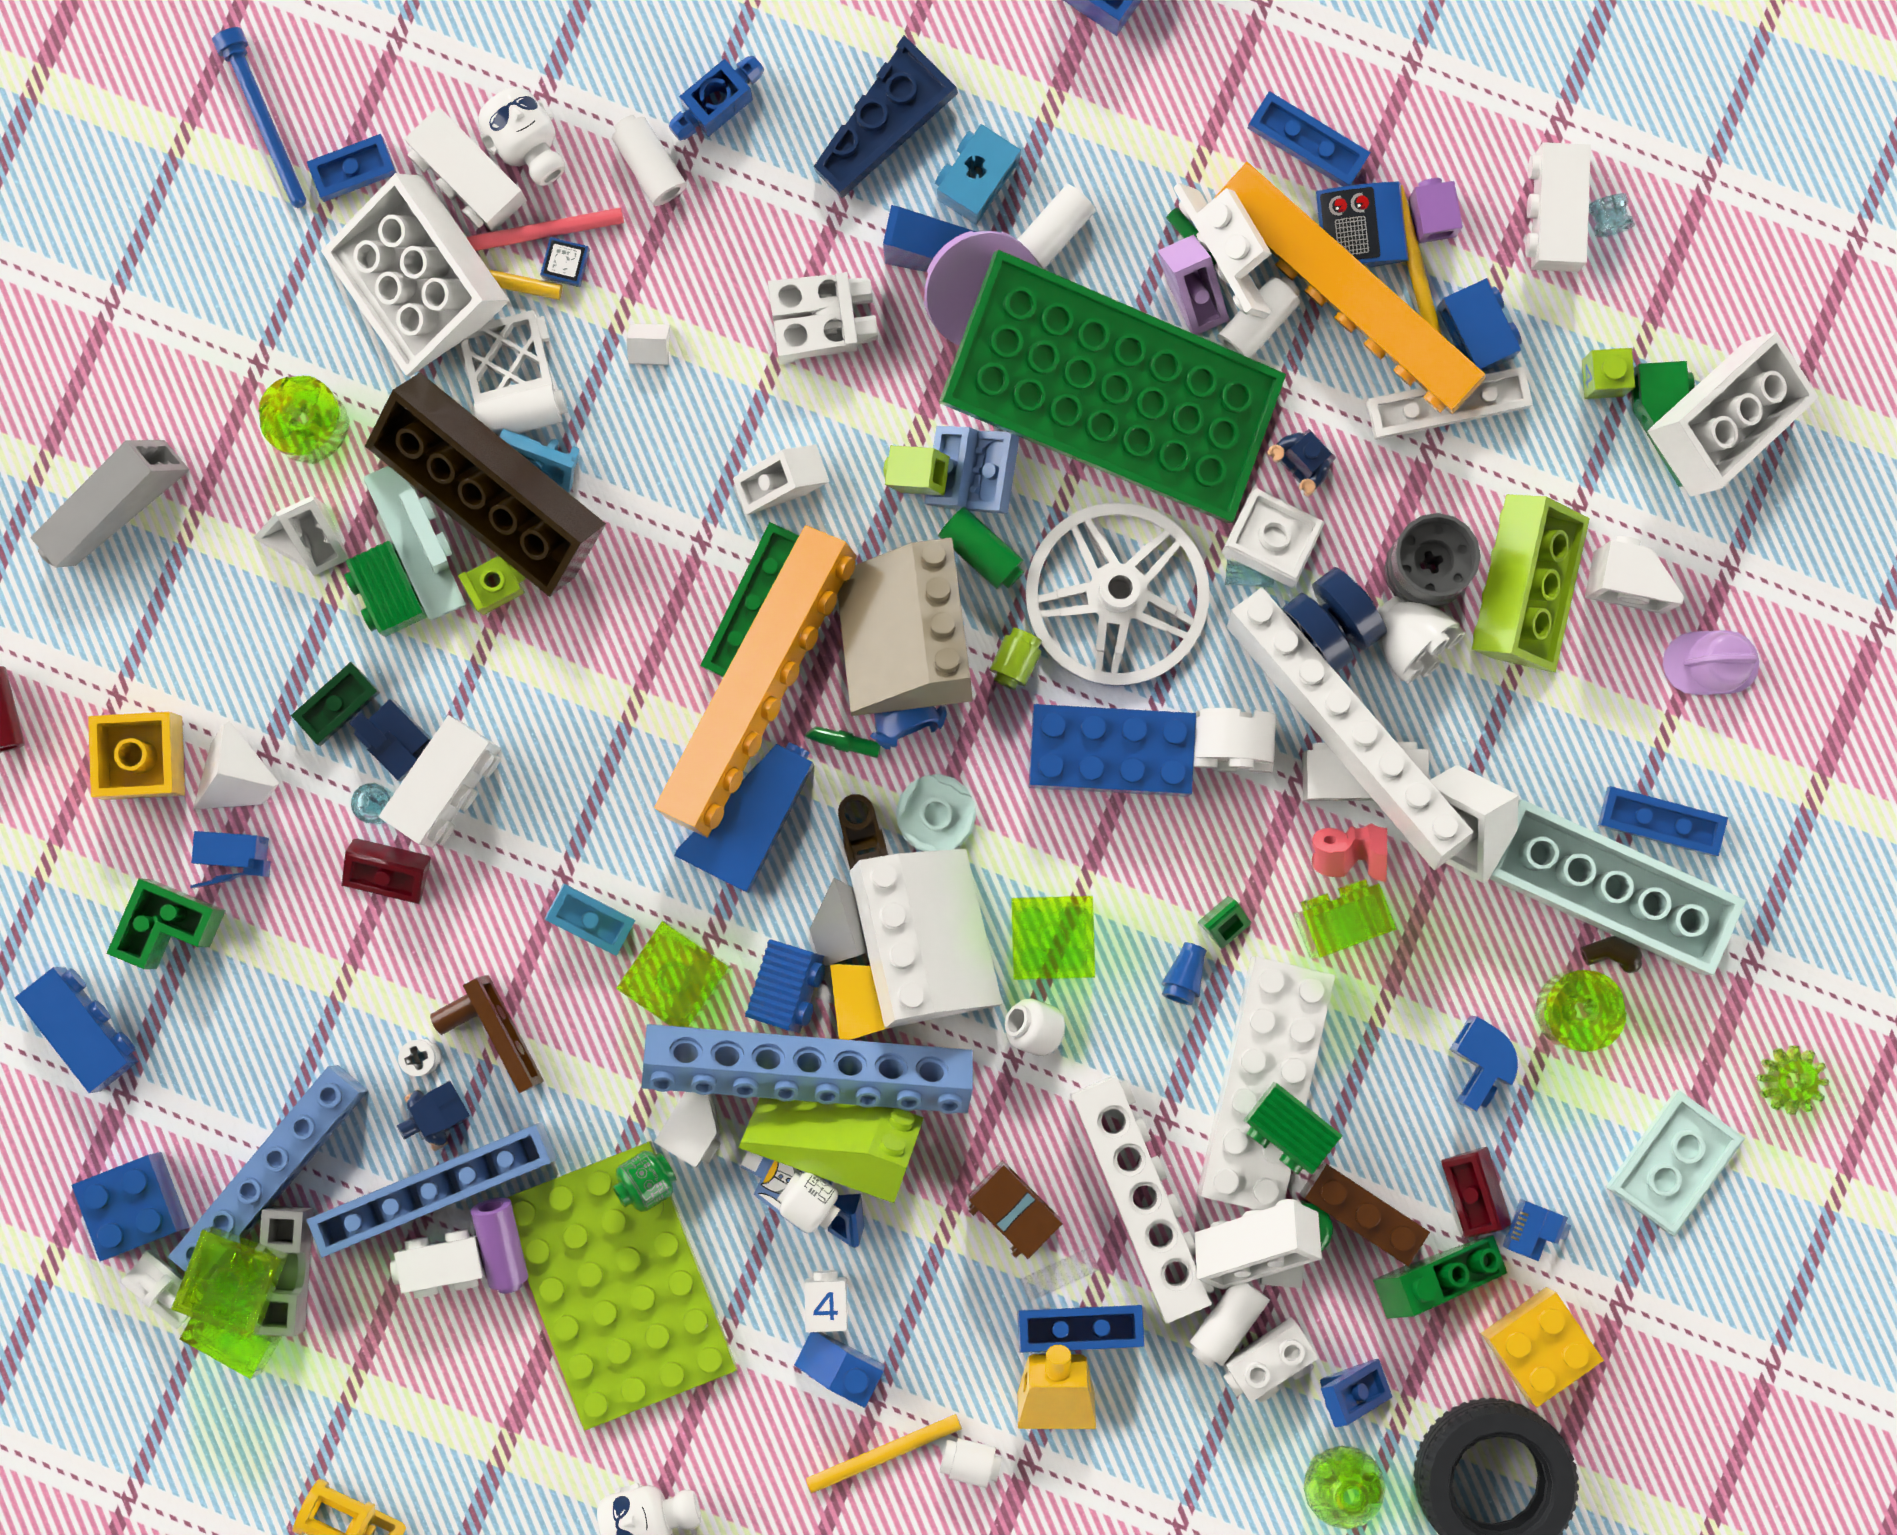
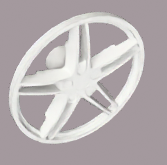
M1132 503L1098 504L1084 508L1065 518L1041 542L1033 557L1027 576V613L1035 636L1042 640L1041 646L1057 664L1071 674L1102 685L1127 686L1139 684L1169 671L1188 654L1196 643L1204 627L1209 608V579L1202 556L1194 542L1180 526L1165 515L1145 506ZM1107 515H1127L1147 520L1164 531L1153 541H1149L1125 564H1121L1103 534L1099 533L1092 519ZM1083 522L1108 563L1100 568H1097L1077 527ZM1072 530L1092 580L1087 583L1056 589L1054 592L1038 595L1039 577L1048 554L1054 545L1067 532ZM1171 535L1176 541L1151 569L1143 575L1136 566ZM1180 546L1191 562L1197 583V605L1194 618L1178 610L1177 606L1147 589V585L1168 563L1171 556ZM1082 594L1087 596L1088 605L1042 611L1039 609L1040 603ZM1147 603L1189 625V631L1185 632L1143 613ZM1097 613L1099 619L1095 669L1078 663L1063 652L1049 635L1042 618ZM1135 618L1183 638L1179 646L1158 663L1138 671L1118 673L1131 619ZM1107 624L1119 625L1111 671L1103 672Z

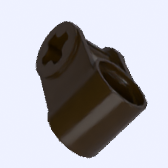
M851 794L845 797L840 802L838 817L844 837L842 839L851 870L859 860L886 856L888 851L872 802L860 794ZM859 800L867 806L868 815L864 822L853 824L847 820L845 809L850 802ZM876 848V851L862 855L857 854L861 850Z

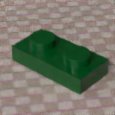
M349 662L290 716L318 746H321L380 692L353 662Z

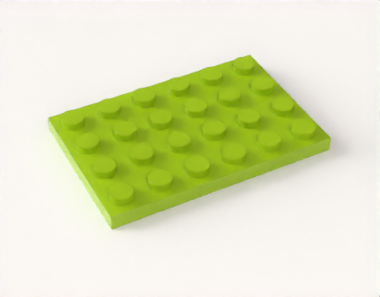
M651 1141L506 1197L511 1200L529 1275L527 1280L584 1431L733 1373L738 1369L672 1195L650 1210L640 1212L632 1204L625 1208L613 1190V1186L618 1183L616 1169L619 1165L642 1151H650L656 1155Z

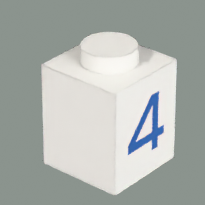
M835 1270L814 1271L813 1278H806L804 1282L806 1332L847 1331V1277H838V1271Z

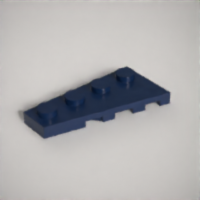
M905 35L896 45L897 50L889 62H885L876 74L877 79L867 94L862 95L854 106L855 111L845 125H841L814 165L816 173L841 198L845 197L958 94L957 87Z

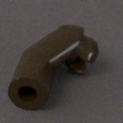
M1610 936L1580 947L1582 958L1587 966L1606 959L1619 963L1626 973H1635L1642 966L1641 959L1643 955L1636 945L1616 936Z

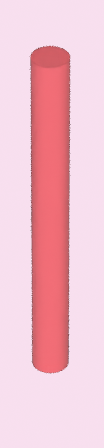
M620 207L467 236L466 238L475 251L622 224L624 223V217Z

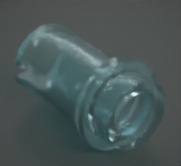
M1227 559L1225 585L1257 586L1264 589L1265 587L1273 588L1274 579L1238 561Z

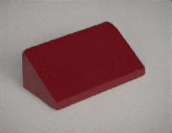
M353 839L345 851L341 886L419 904L431 857L362 839Z
M1488 1147L1478 1148L1441 1160L1465 1238L1501 1231L1511 1225V1219Z

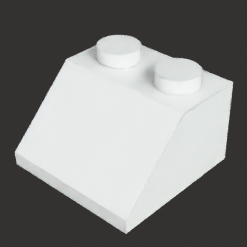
M1617 536L1616 541L1611 540L1593 552L1585 598L1664 614L1682 605L1684 595L1653 549L1640 546L1641 541L1639 539Z
M1456 765L1429 780L1473 830V834L1466 847L1445 863L1484 883L1491 877L1518 830L1519 795Z

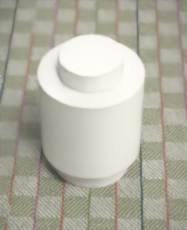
M960 1438L957 1439V1442L947 1440L940 1473L948 1474L951 1480L987 1488L989 1480L997 1482L1002 1457L995 1456L996 1447Z

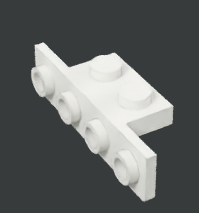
M1178 183L1174 190L1181 200L1179 208L1189 220L1193 221L1199 231L1197 233L1198 241L1207 251L1211 252L1216 260L1215 270L1218 275L1230 284L1235 293L1233 300L1236 306L1246 315L1251 314L1265 319L1271 314V311L1248 273L1272 253L1236 192L1226 188L1207 204L1199 190Z

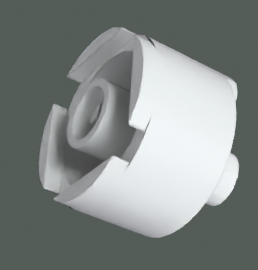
M1204 708L1200 709V711L1196 710L1193 767L1213 768V771L1232 773L1237 772V768H1244L1250 772L1271 773L1275 754L1276 714L1254 710V717H1252V713L1241 712V709Z

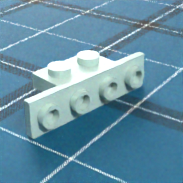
M389 466L364 476V482L428 619H437L466 606L446 558L452 554L443 532L435 535L429 522L436 517L427 497L424 496L419 499L410 483Z

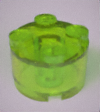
M302 375L281 378L267 388L259 402L258 412H260L259 420L263 436L273 447L292 460L309 464L318 463L335 453L346 437L350 420L344 404L333 391L314 377ZM302 413L309 418L305 424L298 420Z
M1567 970L1553 976L1542 987L1536 1001L1534 1016L1543 1034L1556 1046L1566 1050L1591 1052L1611 1045L1620 1036L1626 1024L1627 1012H1625L1623 993L1610 977L1591 970ZM1576 1003H1586L1583 1007V1010L1587 1013L1586 1018L1575 1017L1577 1015V1011L1574 1009Z

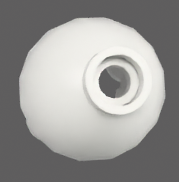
M1395 596L1378 610L1387 628V633L1380 638L1384 655L1393 672L1401 681H1405L1407 684L1411 683L1419 675L1425 678L1431 674L1441 663L1438 655L1445 648L1451 649L1465 635V631L1460 627V623L1452 616L1427 604L1402 602Z

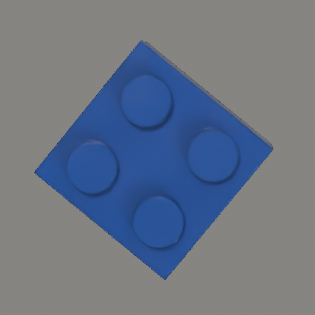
M162 1152L143 1156L71 1185L99 1262L189 1228Z

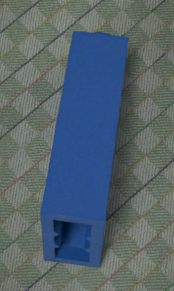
M788 742L786 748L776 744L746 775L737 791L731 793L724 806L722 821L715 829H712L708 838L693 831L677 848L674 856L749 893L814 767V763L807 759L810 752L791 742Z

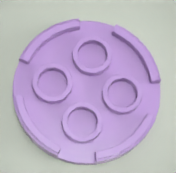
M969 231L961 234L944 245L928 267L924 295V306L927 315L936 329L956 345L960 346L995 251L1001 250L1038 266L1031 252L1019 240L1005 232Z

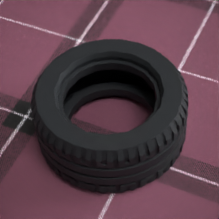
M1480 1398L1479 1400H1469V1403L1463 1402L1460 1406L1452 1407L1451 1411H1446L1441 1418L1439 1417L1435 1420L1436 1423L1430 1426L1428 1433L1426 1432L1423 1436V1442H1420V1449L1416 1453L1417 1460L1414 1461L1415 1470L1413 1476L1415 1478L1414 1487L1416 1488L1415 1492L1418 1503L1422 1508L1424 1516L1439 1535H1563V1530L1568 1528V1522L1572 1520V1513L1577 1507L1575 1503L1578 1501L1577 1491H1579V1484L1577 1481L1579 1477L1576 1473L1577 1466L1573 1462L1575 1459L1570 1452L1569 1446L1551 1424L1521 1404L1495 1398ZM1494 1437L1516 1439L1523 1443L1533 1455L1538 1474L1535 1493L1527 1507L1512 1519L1498 1523L1475 1521L1463 1514L1456 1503L1453 1480L1455 1468L1465 1451L1481 1440Z

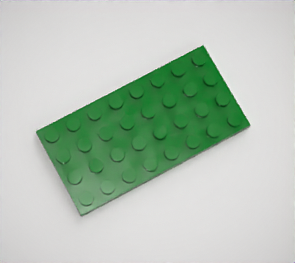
M997 250L992 256L939 404L1220 521L1233 523L1286 374L1015 256Z

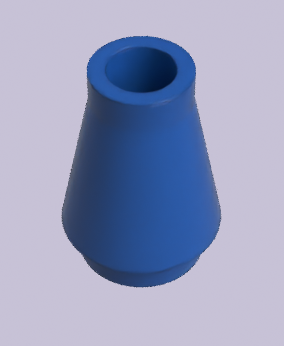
M1184 942L1182 950L1161 983L1164 986L1162 992L1164 997L1184 1005H1192L1195 997H1200L1204 957L1207 952L1205 948L1193 943Z

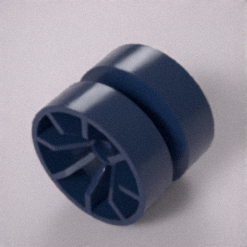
M1333 567L1312 584L1318 603L1308 595L1300 593L1281 609L1337 673L1354 659L1349 642L1361 650H1366L1387 633V628L1375 604L1362 587L1344 571Z

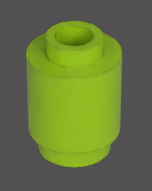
M1013 627L1010 635H1005L989 669L996 674L993 680L1012 690H1015L1017 685L1026 686L1042 652L1039 650L1042 640L1024 630Z

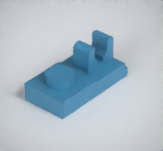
M506 429L502 430L500 438L568 493L570 492L573 484L574 468L579 458L578 447L573 446L571 452L565 454L558 451L559 440L551 439L548 445L544 446L526 435L516 434Z
M564 883L544 918L546 921L615 956L618 955L636 921Z

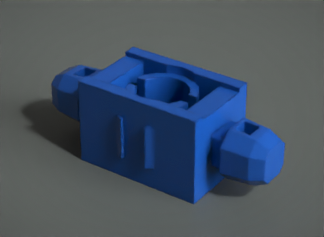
M748 56L738 62L736 70L724 58L679 96L685 112L682 113L680 111L669 124L670 131L679 141L686 140L695 134L697 126L702 129L707 137L711 136L753 100L751 88L748 84L753 85L764 72V67L755 56ZM717 91L727 92L726 99L721 104H706L707 97L711 93Z

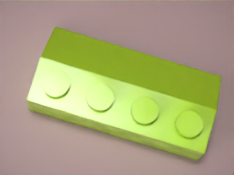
M1506 494L1504 506L1499 516L1500 524L1495 546L1491 552L1490 569L1486 586L1482 592V604L1478 622L1473 633L1474 640L1471 650L1496 660L1556 673L1590 518L1547 496Z

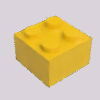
M172 712L88 716L91 797L114 800L185 796L183 722L181 715Z
M1548 1287L1539 1291L1480 1333L1526 1400L1536 1408L1604 1361L1557 1292Z

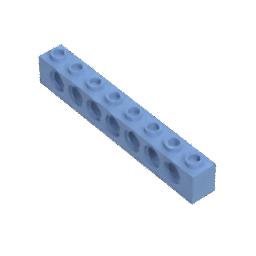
M647 1024L641 1088L654 1089L660 1092L682 1091L695 1092L700 1095L721 1094L734 1095L741 1098L760 1097L779 1099L781 1101L799 1100L822 1104H851L867 1108L875 1106L890 1107L906 1111L929 1110L941 1111L946 1114L968 1113L973 1091V1050Z

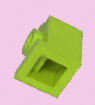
M500 556L483 563L467 573L463 572L458 575L474 607L482 615L525 593L520 583L526 580V578ZM493 574H498L500 576L499 585L494 588L488 587L487 578Z

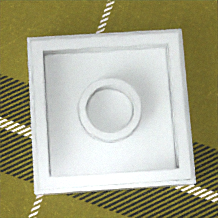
M1253 487L1221 553L1293 589L1325 522Z

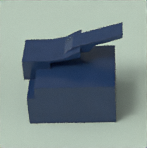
M389 699L369 719L359 712L349 722L356 730L353 734L393 777L400 782L407 776L432 739L392 699Z

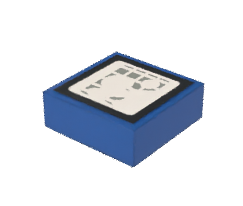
M550 237L540 276L543 279L581 287L590 252L589 247Z

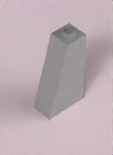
M125 440L30 538L38 546L39 555L48 564L55 568L76 566L190 469L165 440Z

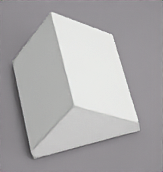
M629 324L626 337L628 363L668 365L670 325Z

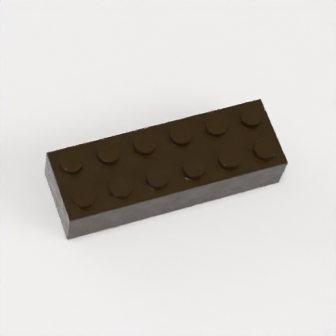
M421 372L392 390L365 444L368 450L549 597L576 577L606 525L603 520Z

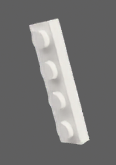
M1525 367L1485 374L1486 379L1453 415L1447 409L1439 413L1426 402L1423 396L1427 391L1422 387L1368 398L1366 403L1374 439L1378 440L1530 408L1533 402Z

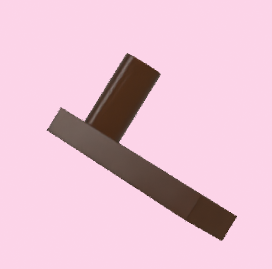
M489 975L477 977L462 985L467 993L466 995L430 1014L434 1028L441 1035L479 1016L518 1093L527 1091L544 1082Z

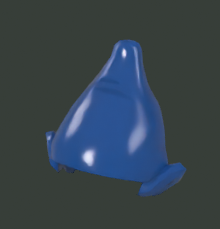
M940 705L937 710L934 706L874 713L876 732H873L870 737L884 749L890 750L891 747L897 746L898 739L929 726L931 733L935 732L938 728L941 729L947 716L946 708Z

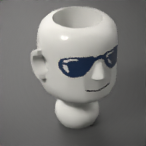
M510 87L497 93L484 104L479 113L478 125L483 132L480 135L481 140L490 154L495 155L498 153L500 158L510 166L528 165L531 179L541 186L554 182L565 171V162L562 156L550 149L556 135L555 127L551 121L553 120V115L546 112L541 100L537 101L529 90L522 87Z
M635 1483L630 1486L616 1488V1493L606 1496L597 1507L600 1535H672V1529L680 1527L690 1530L701 1523V1511L697 1495L694 1491L686 1489L679 1491L673 1498L665 1499L662 1491L657 1487L651 1485L640 1487L639 1483Z

